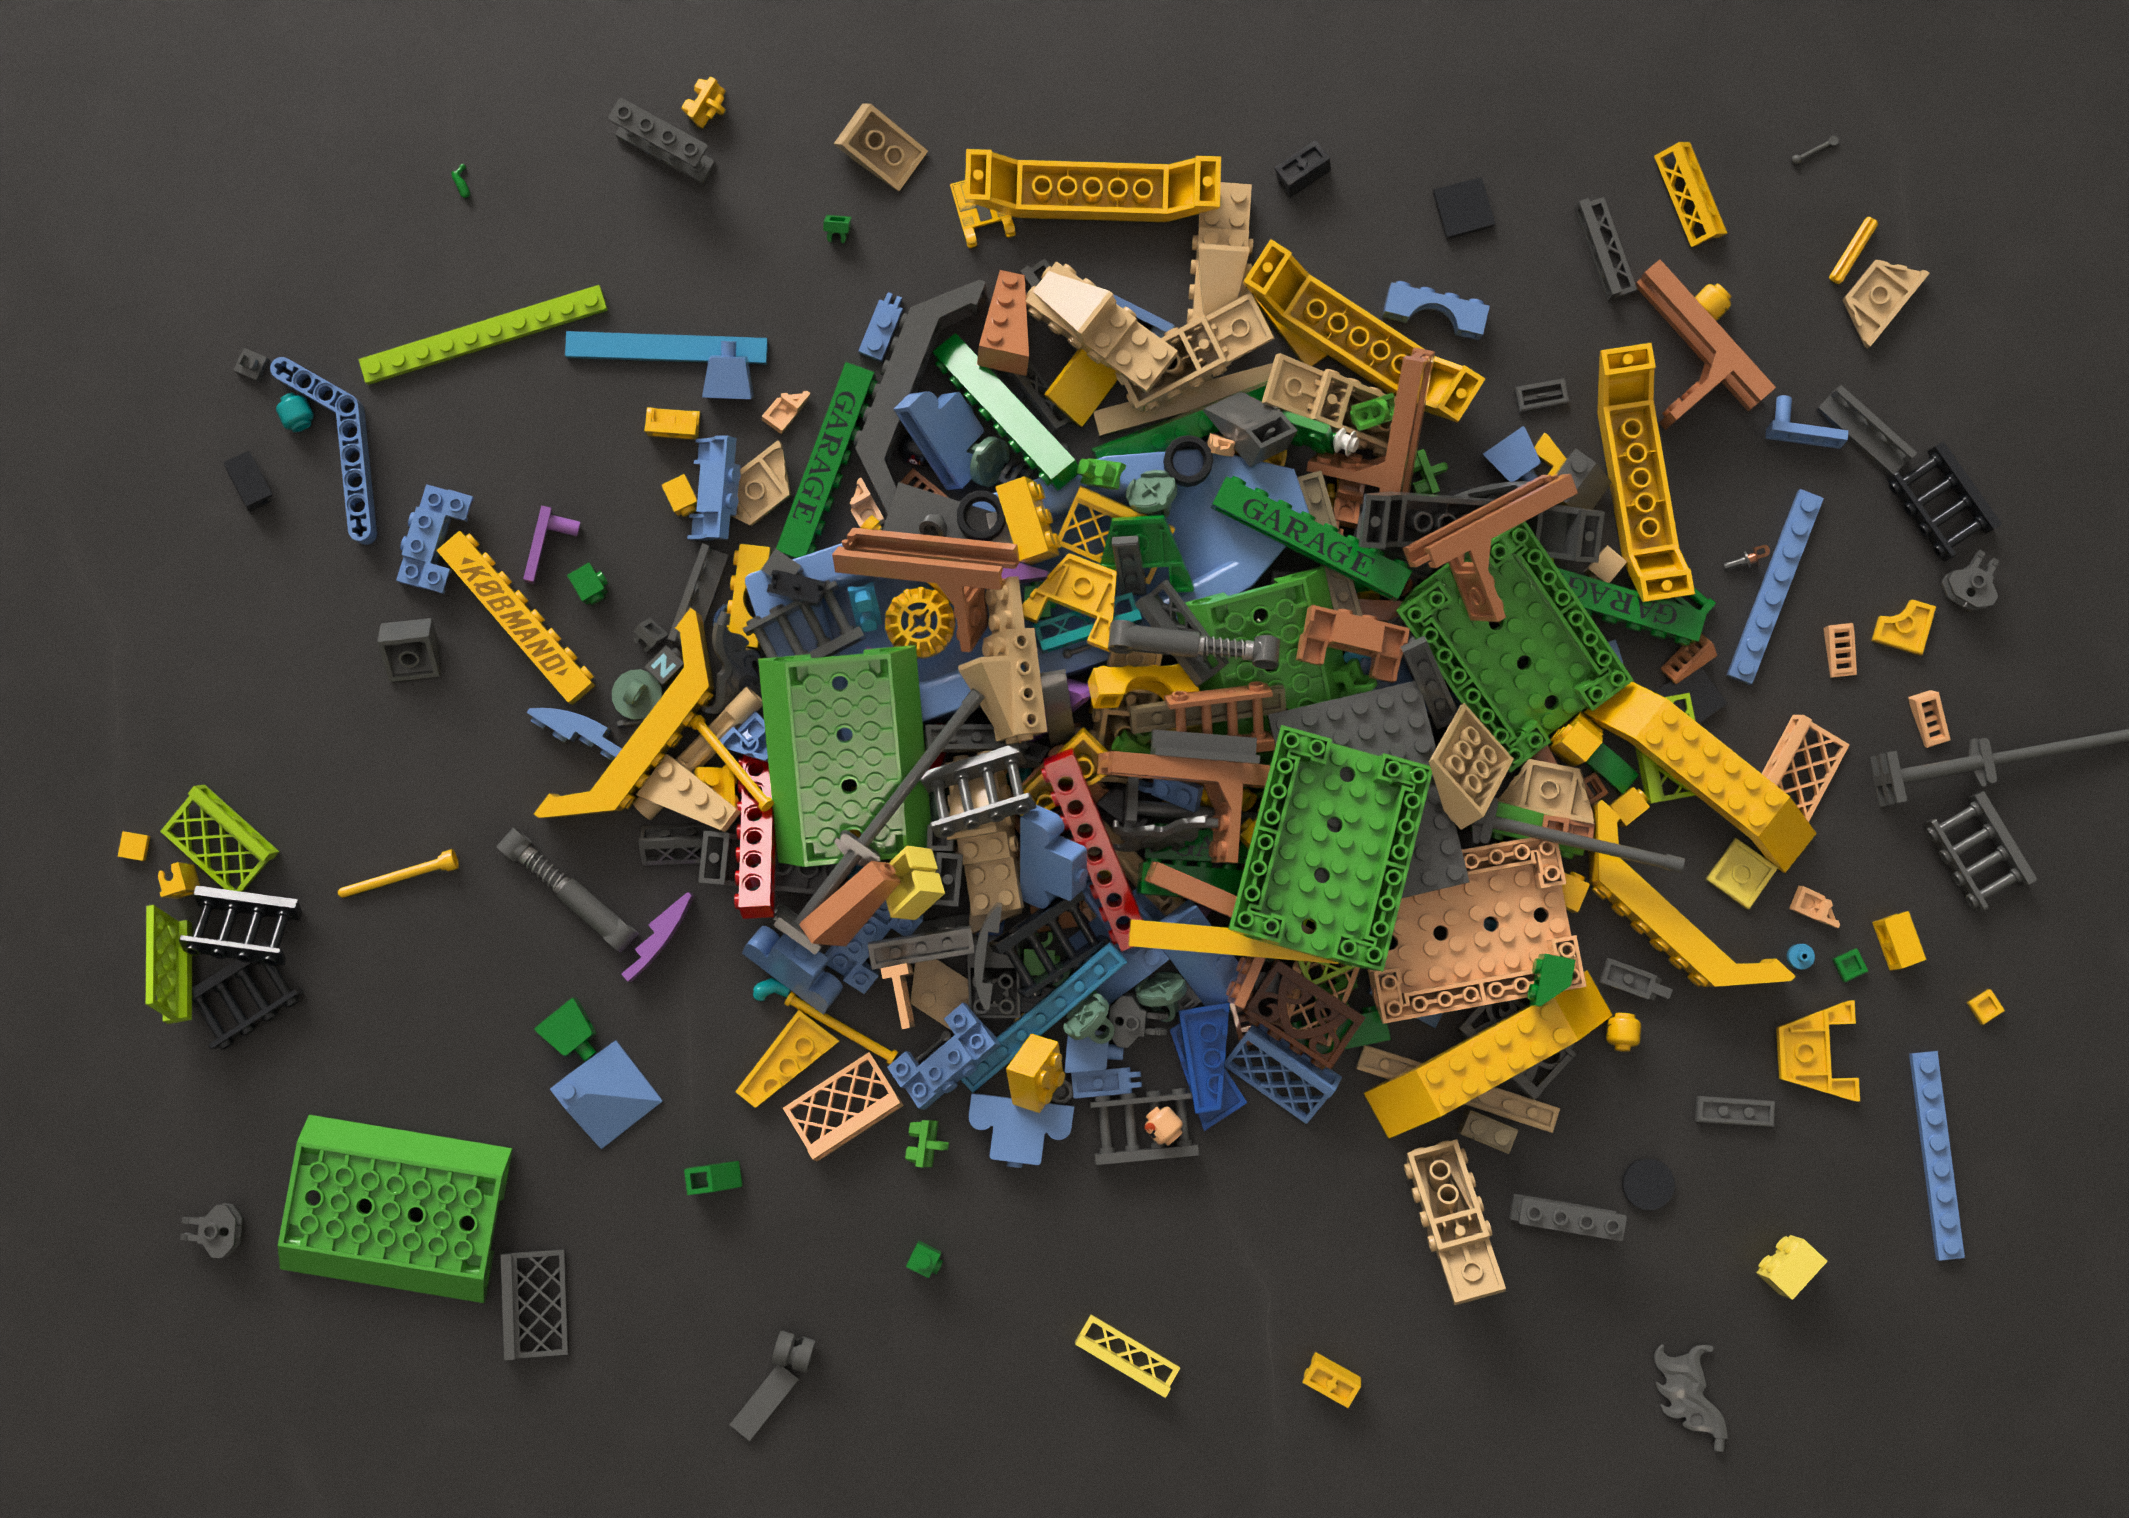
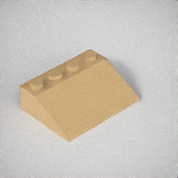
M1465 703L1460 705L1429 760L1443 809L1450 820L1460 829L1484 817L1514 760Z

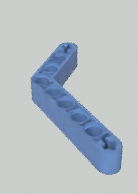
M285 357L274 359L271 363L270 371L275 378L336 414L348 533L352 539L362 545L371 544L377 537L365 411L362 403L351 394ZM289 369L294 374L293 377L282 372V370ZM311 378L310 386L302 388L303 381ZM332 390V398L324 401V394ZM349 403H354V410L350 413H345L346 406ZM357 427V434L352 438H348V431L351 428ZM359 452L360 458L358 461L351 463V455ZM356 477H362L361 485L359 487L354 488V479ZM364 501L365 508L361 512H356V504ZM363 527L366 528L367 531H364L363 536H360L358 532H361Z

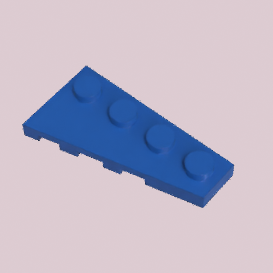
M1230 1003L1178 1011L1195 1114L1221 1110Z
M1179 1023L1170 1029V1033L1191 1092L1181 1024ZM1225 1067L1221 1110L1198 1113L1204 1131L1247 1103Z

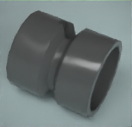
M781 1330L771 1363L782 1367L790 1364L793 1370L807 1373L816 1340L804 1336L796 1339L795 1334Z

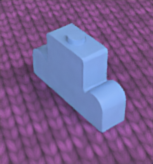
M919 392L907 395L893 410L945 489H962L972 479L970 464L973 454L967 453V449L984 432L983 427L973 413L972 407L967 404L960 392L942 394L938 398L932 392Z
M1036 805L1035 809L1020 817V887L1024 902L1044 909L1057 897L1071 901L1086 887L1088 876L1087 849L1083 845L1060 836L1064 831V822L1061 817Z
M761 926L743 949V955L823 1015L837 999L843 988L841 982L835 976L824 972V968L829 961L828 957L820 951L816 955L785 933L779 937L771 928Z
M972 1093L969 1122L971 1126L978 1130H986L993 1126L990 1149L991 1159L1007 1161V1166L1022 1168L1023 1163L1039 1165L1041 1163L1045 1133H1048L1055 1140H1062L1070 1134L1074 1106L1049 1103L1044 1106L1040 1113L1013 1105L1010 1097Z

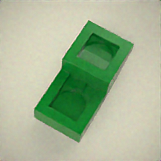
M1603 743L1585 762L1597 775L1602 776L1621 794H1624L1639 776L1633 768Z

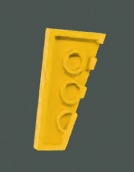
M798 1010L736 1090V1093L755 1108L836 1045L839 1040L805 1013Z

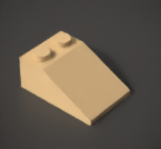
M862 104L834 142V145L852 160L897 191L901 190L928 152V150L872 104Z

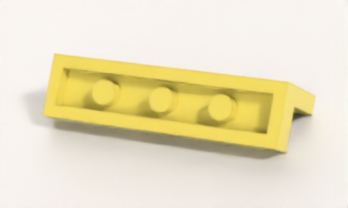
M1093 1315L1089 1316L1075 1341V1345L1165 1398L1171 1389L1170 1385L1180 1370V1367ZM1092 1323L1102 1327L1105 1338L1093 1340L1086 1336ZM1106 1330L1114 1335L1107 1337ZM1116 1338L1124 1340L1127 1351L1117 1354L1111 1351L1109 1340ZM1106 1341L1107 1348L1099 1343ZM1128 1343L1134 1346L1136 1349L1130 1350ZM1140 1351L1146 1353L1149 1364L1138 1367L1133 1364L1131 1354ZM1128 1355L1130 1361L1126 1360L1121 1356ZM1151 1357L1159 1362L1152 1363ZM1164 1364L1173 1370L1166 1382H1163L1155 1376L1153 1367ZM1151 1368L1152 1374L1148 1373L1144 1369Z

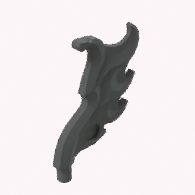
M724 611L720 612L717 623L714 622L712 633L713 648L722 663V669L717 673L716 699L711 706L703 705L701 708L702 711L710 714L721 712L746 686L749 687L751 681L758 685V675L752 667V661L758 663L760 655L753 649L745 648L749 645V641L744 636L728 630L727 624L731 614Z
M1206 816L1187 817L1163 827L1147 825L1133 828L1121 827L1120 822L1114 820L1113 832L1121 836L1125 842L1123 844H1113V847L1120 852H1133L1142 848H1150V853L1172 846V851H1177L1185 847V841L1193 842L1198 837L1200 829H1218V818H1208Z
M1661 1344L1655 1350L1654 1362L1657 1368L1664 1374L1666 1383L1663 1386L1658 1382H1655L1658 1391L1671 1402L1668 1408L1661 1404L1662 1411L1672 1418L1685 1417L1682 1425L1687 1429L1711 1433L1715 1437L1714 1450L1724 1452L1725 1439H1728L1727 1427L1720 1411L1703 1395V1391L1707 1386L1700 1364L1701 1355L1704 1352H1712L1714 1348L1711 1345H1696L1687 1354L1670 1357L1664 1353V1345Z

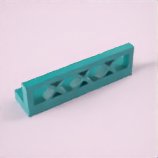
M1132 592L1115 597L1114 610L1118 603L1129 600L1132 611L1121 615L1114 612L1113 621L1126 620L1135 624L1142 622V617L1135 605ZM1072 611L1038 622L1037 624L1034 623L1033 626L1042 653L1045 654L1086 641L1095 623L1089 620L1090 616L1084 618L1080 616L1083 615L1082 613ZM1076 617L1084 621L1081 628L1072 631L1064 628L1070 618ZM1064 621L1062 626L1056 624L1058 622ZM1048 625L1059 629L1056 636L1043 639L1040 628Z

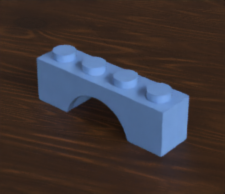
M1404 281L1391 282L1382 318L1406 323L1418 311L1425 309L1437 310L1449 318L1455 335L1478 341L1481 339L1490 307L1489 305H1484L1483 301L1479 299H1469V301L1459 299L1460 296L1454 293H1445V295L1435 293V290L1429 287H1421L1420 289L1410 287L1411 284Z

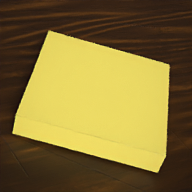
M1734 838L1705 880L1744 908L1750 909L1778 867L1737 838Z

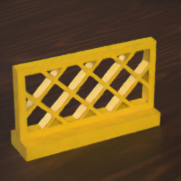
M1080 485L1058 538L1062 547L1101 563L1103 552L1096 555L1089 552L1086 542L1100 537L1105 548L1106 543L1103 536L1107 535L1109 530L1101 533L1096 519L1105 515L1112 518L1149 515L1138 513L1129 506ZM1078 503L1089 507L1092 515L1091 518L1080 522L1077 521L1074 512ZM1093 509L1100 512L1101 514L1095 516ZM1073 517L1075 524L1068 526ZM1094 520L1099 534L1084 539L1080 525ZM1168 524L1173 534L1175 531V527ZM1077 527L1082 541L1070 544L1062 540L1067 530ZM1083 544L1084 547H1085V550H1083V549H1081V548H1079V547H1076V546H1079V545ZM1157 567L1151 568L1148 576L1145 577L1147 584L1150 585Z

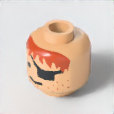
M1155 1107L1145 1116L1148 1121L1144 1129L1158 1145L1165 1143L1168 1146L1183 1133L1181 1130L1183 1122L1170 1107H1164L1161 1110Z

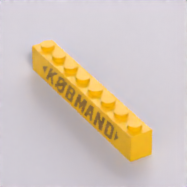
M461 531L457 532L436 551L569 704L574 705L596 686L591 681L594 678L593 674L585 666L582 668L578 666L575 662L578 657L569 647L564 649L559 644L561 637L553 628L546 629L542 624L545 619L536 609L531 611L527 607L528 599L520 590L514 592L509 586L512 583L509 577L503 571L498 573L493 566L496 563L487 552L483 555L476 548L480 545L470 533L465 535Z

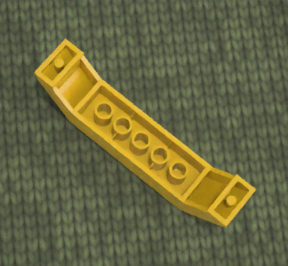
M966 149L965 201L1016 218L1169 222L1220 208L1221 157L1196 156L1195 158L1172 164L1016 160L994 153L992 150Z
M1270 239L1243 281V284L1278 323L1387 394L1393 393L1394 396H1397L1403 358L1406 355L1411 356L1414 348H1424L1310 275L1291 255L1292 252ZM1434 356L1425 412L1459 422L1485 381V378L1465 365L1461 366Z
M1652 343L1601 350L1599 357L1597 414L1608 478L1612 482L1610 490L1622 558L1627 561L1625 567L1642 602L1695 594L1691 569L1688 568L1679 549L1653 400L1654 369L1656 366Z
M690 608L675 627L681 636L684 668L589 792L565 796L549 793L534 815L538 818H555L622 811L632 806L637 798L634 795L637 790L644 785L650 777V773L659 765L669 748H675L683 738L681 732L685 727H691L690 722L694 717L698 716L696 713L703 705L707 706L714 697L712 694L714 683L703 620L699 613Z
M1631 682L1592 711L1587 708L1584 711V714L1602 729H1606L1630 742L1748 836L1763 853L1764 858L1777 866L1783 873H1786L1817 834L1788 794L1667 698Z
M1603 800L1594 802L1591 805L1595 818L1593 838L1619 844L1617 822L1621 816ZM1589 851V883L1594 887L1592 891L1603 900L1607 898L1613 904L1611 908L1619 916L1623 917L1625 915L1632 921L1630 926L1641 935L1645 933L1651 939L1649 943L1659 952L1665 951L1670 956L1669 962L1679 970L1683 968L1689 973L1687 978L1697 987H1700V985L1703 987L1785 982L1792 981L1795 978V975L1777 959H1763L1760 963L1736 964L1621 858Z
M1588 970L1584 971L1587 987L1565 990L1539 1007L1530 1006L1529 1004L1417 1067L1364 1092L1363 1094L1388 1138L1394 1137L1445 1115L1574 1044L1610 1018L1612 1013Z

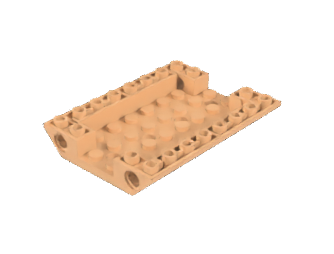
M1530 837L1463 849L1462 853L1469 883L1401 899L1392 934L1396 939V946L1388 951L1383 972L1368 969L1373 999L1382 1024L1527 998L1529 986L1534 984L1533 962L1535 958H1538L1539 954H1550L1576 960L1571 986L1565 990L1587 987L1577 935L1571 936L1562 885L1566 884L1558 843ZM1537 908H1542L1546 911L1547 917L1542 923L1537 922L1534 918V911ZM1487 917H1492L1496 920L1497 926L1492 932L1484 928V920ZM1437 926L1444 927L1447 932L1446 938L1442 941L1437 940L1433 935V931Z

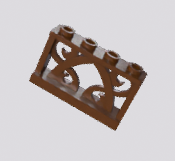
M1278 959L1274 961L1265 978L1243 1009V1012L1247 1014L1245 1019L1256 1027L1261 1023L1269 1029L1267 1034L1279 1042L1284 1038L1291 1043L1288 1048L1300 1056L1305 1052L1312 1057L1310 1062L1321 1070H1324L1325 1067L1332 1070L1347 1044L1366 1018ZM1277 972L1282 974L1278 994L1265 992ZM1298 988L1301 990L1302 994L1299 999L1287 998V993L1294 996L1292 994L1293 989ZM1312 996L1317 997L1314 1014L1320 1026L1302 1030L1293 1029L1287 1012V1003L1298 1005L1308 1001ZM1268 997L1277 999V1005L1268 1004L1265 1006L1272 1009L1270 1016L1260 1014L1258 1004L1262 999ZM1323 1008H1329L1331 1011L1329 1016H1325L1329 1020L1327 1023L1324 1022L1320 1015V1011ZM1280 1018L1284 1032L1271 1023ZM1347 1019H1350L1352 1023L1339 1040L1333 1030ZM1329 1033L1334 1041V1048L1328 1054H1321L1317 1051L1316 1044L1323 1042L1326 1047L1327 1040L1323 1035ZM1310 1038L1309 1048L1295 1039Z

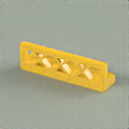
M1678 142L1656 154L1654 158L1691 247H1696L1711 238H1720L1727 234L1691 143ZM1672 153L1676 158L1674 170L1667 168L1663 159ZM1677 176L1685 180L1686 185L1683 193L1676 191L1674 186ZM1686 199L1694 202L1695 209L1692 216L1685 213L1684 205ZM1699 222L1703 224L1706 234L1696 239L1693 229L1695 223Z

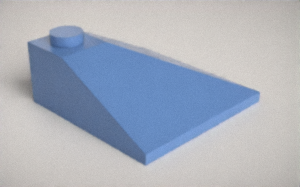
M1097 917L1089 922L1096 937L1099 935L1107 936L1112 943L1108 931ZM1081 930L1069 938L1075 951L1088 943ZM1114 945L1125 957L1127 963L1095 991L1102 995L1110 1005L1169 960L1162 949L1132 947L1121 952L1119 945ZM1091 954L1084 961L1087 962L1093 955Z
M617 1040L550 1088L565 1110L601 1149L663 1102Z

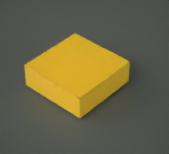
M123 831L118 857L146 861L151 836Z
M1987 989L1967 1002L1981 1025L1986 1024L2005 1011L1991 989Z

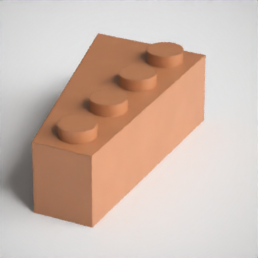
M1000 270L979 343L978 366L1024 376L1027 375L1029 346L1025 302V275Z

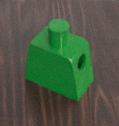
M571 998L534 1028L540 1036L565 1057L570 1056L576 1051L583 1061L586 1062L597 1053L588 1042L597 1032L578 998Z

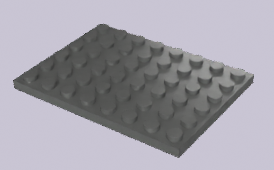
M1416 681L1267 715L1275 746L1280 726L1284 725L1331 738V743L1377 756L1385 753L1430 766L1429 760L1436 750L1423 695ZM1343 768L1340 771V777L1343 781L1351 782L1354 775L1349 768ZM1433 774L1402 898L1470 882L1455 823L1450 820L1443 809ZM1330 818L1327 822V827L1331 832H1339L1341 824L1338 819ZM1319 868L1315 871L1314 877L1317 882L1325 883L1328 880V873L1324 869Z

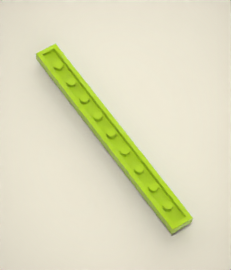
M596 285L358 360L365 383L370 385L608 311L601 286Z

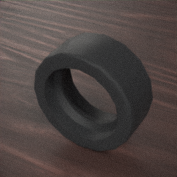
M1191 435L1180 436L1173 440L1166 449L1163 460L1164 470L1169 473L1170 477L1174 478L1177 485L1184 487L1196 486L1205 481L1210 474L1213 456L1210 447L1201 438ZM1182 447H1194L1202 454L1203 467L1197 474L1192 476L1181 475L1174 468V454Z
M975 491L968 494L961 500L957 509L959 528L971 540H993L1003 531L1006 524L999 498L988 491ZM976 502H987L996 510L997 520L995 525L987 531L972 529L966 520L968 508Z

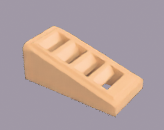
M1853 623L1830 625L1823 628L1830 678L1857 675ZM1844 632L1845 637L1835 638V633ZM1846 643V647L1835 648V644ZM1847 653V658L1836 659V654ZM1848 663L1849 668L1837 669L1836 664Z
M1929 690L1908 697L1924 746L1929 748L1950 741L1939 692ZM1930 702V704L1922 706V703ZM1933 711L1932 715H1924L1926 712ZM1936 720L1937 724L1927 727V723ZM1940 730L1941 734L1930 737L1929 733Z

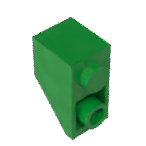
M1539 954L1538 958H1535L1532 967V973L1535 974L1534 984H1530L1527 998L1530 1000V1006H1542L1570 987L1576 960L1550 954Z
M740 1161L684 1169L687 1195L709 1193L743 1186Z

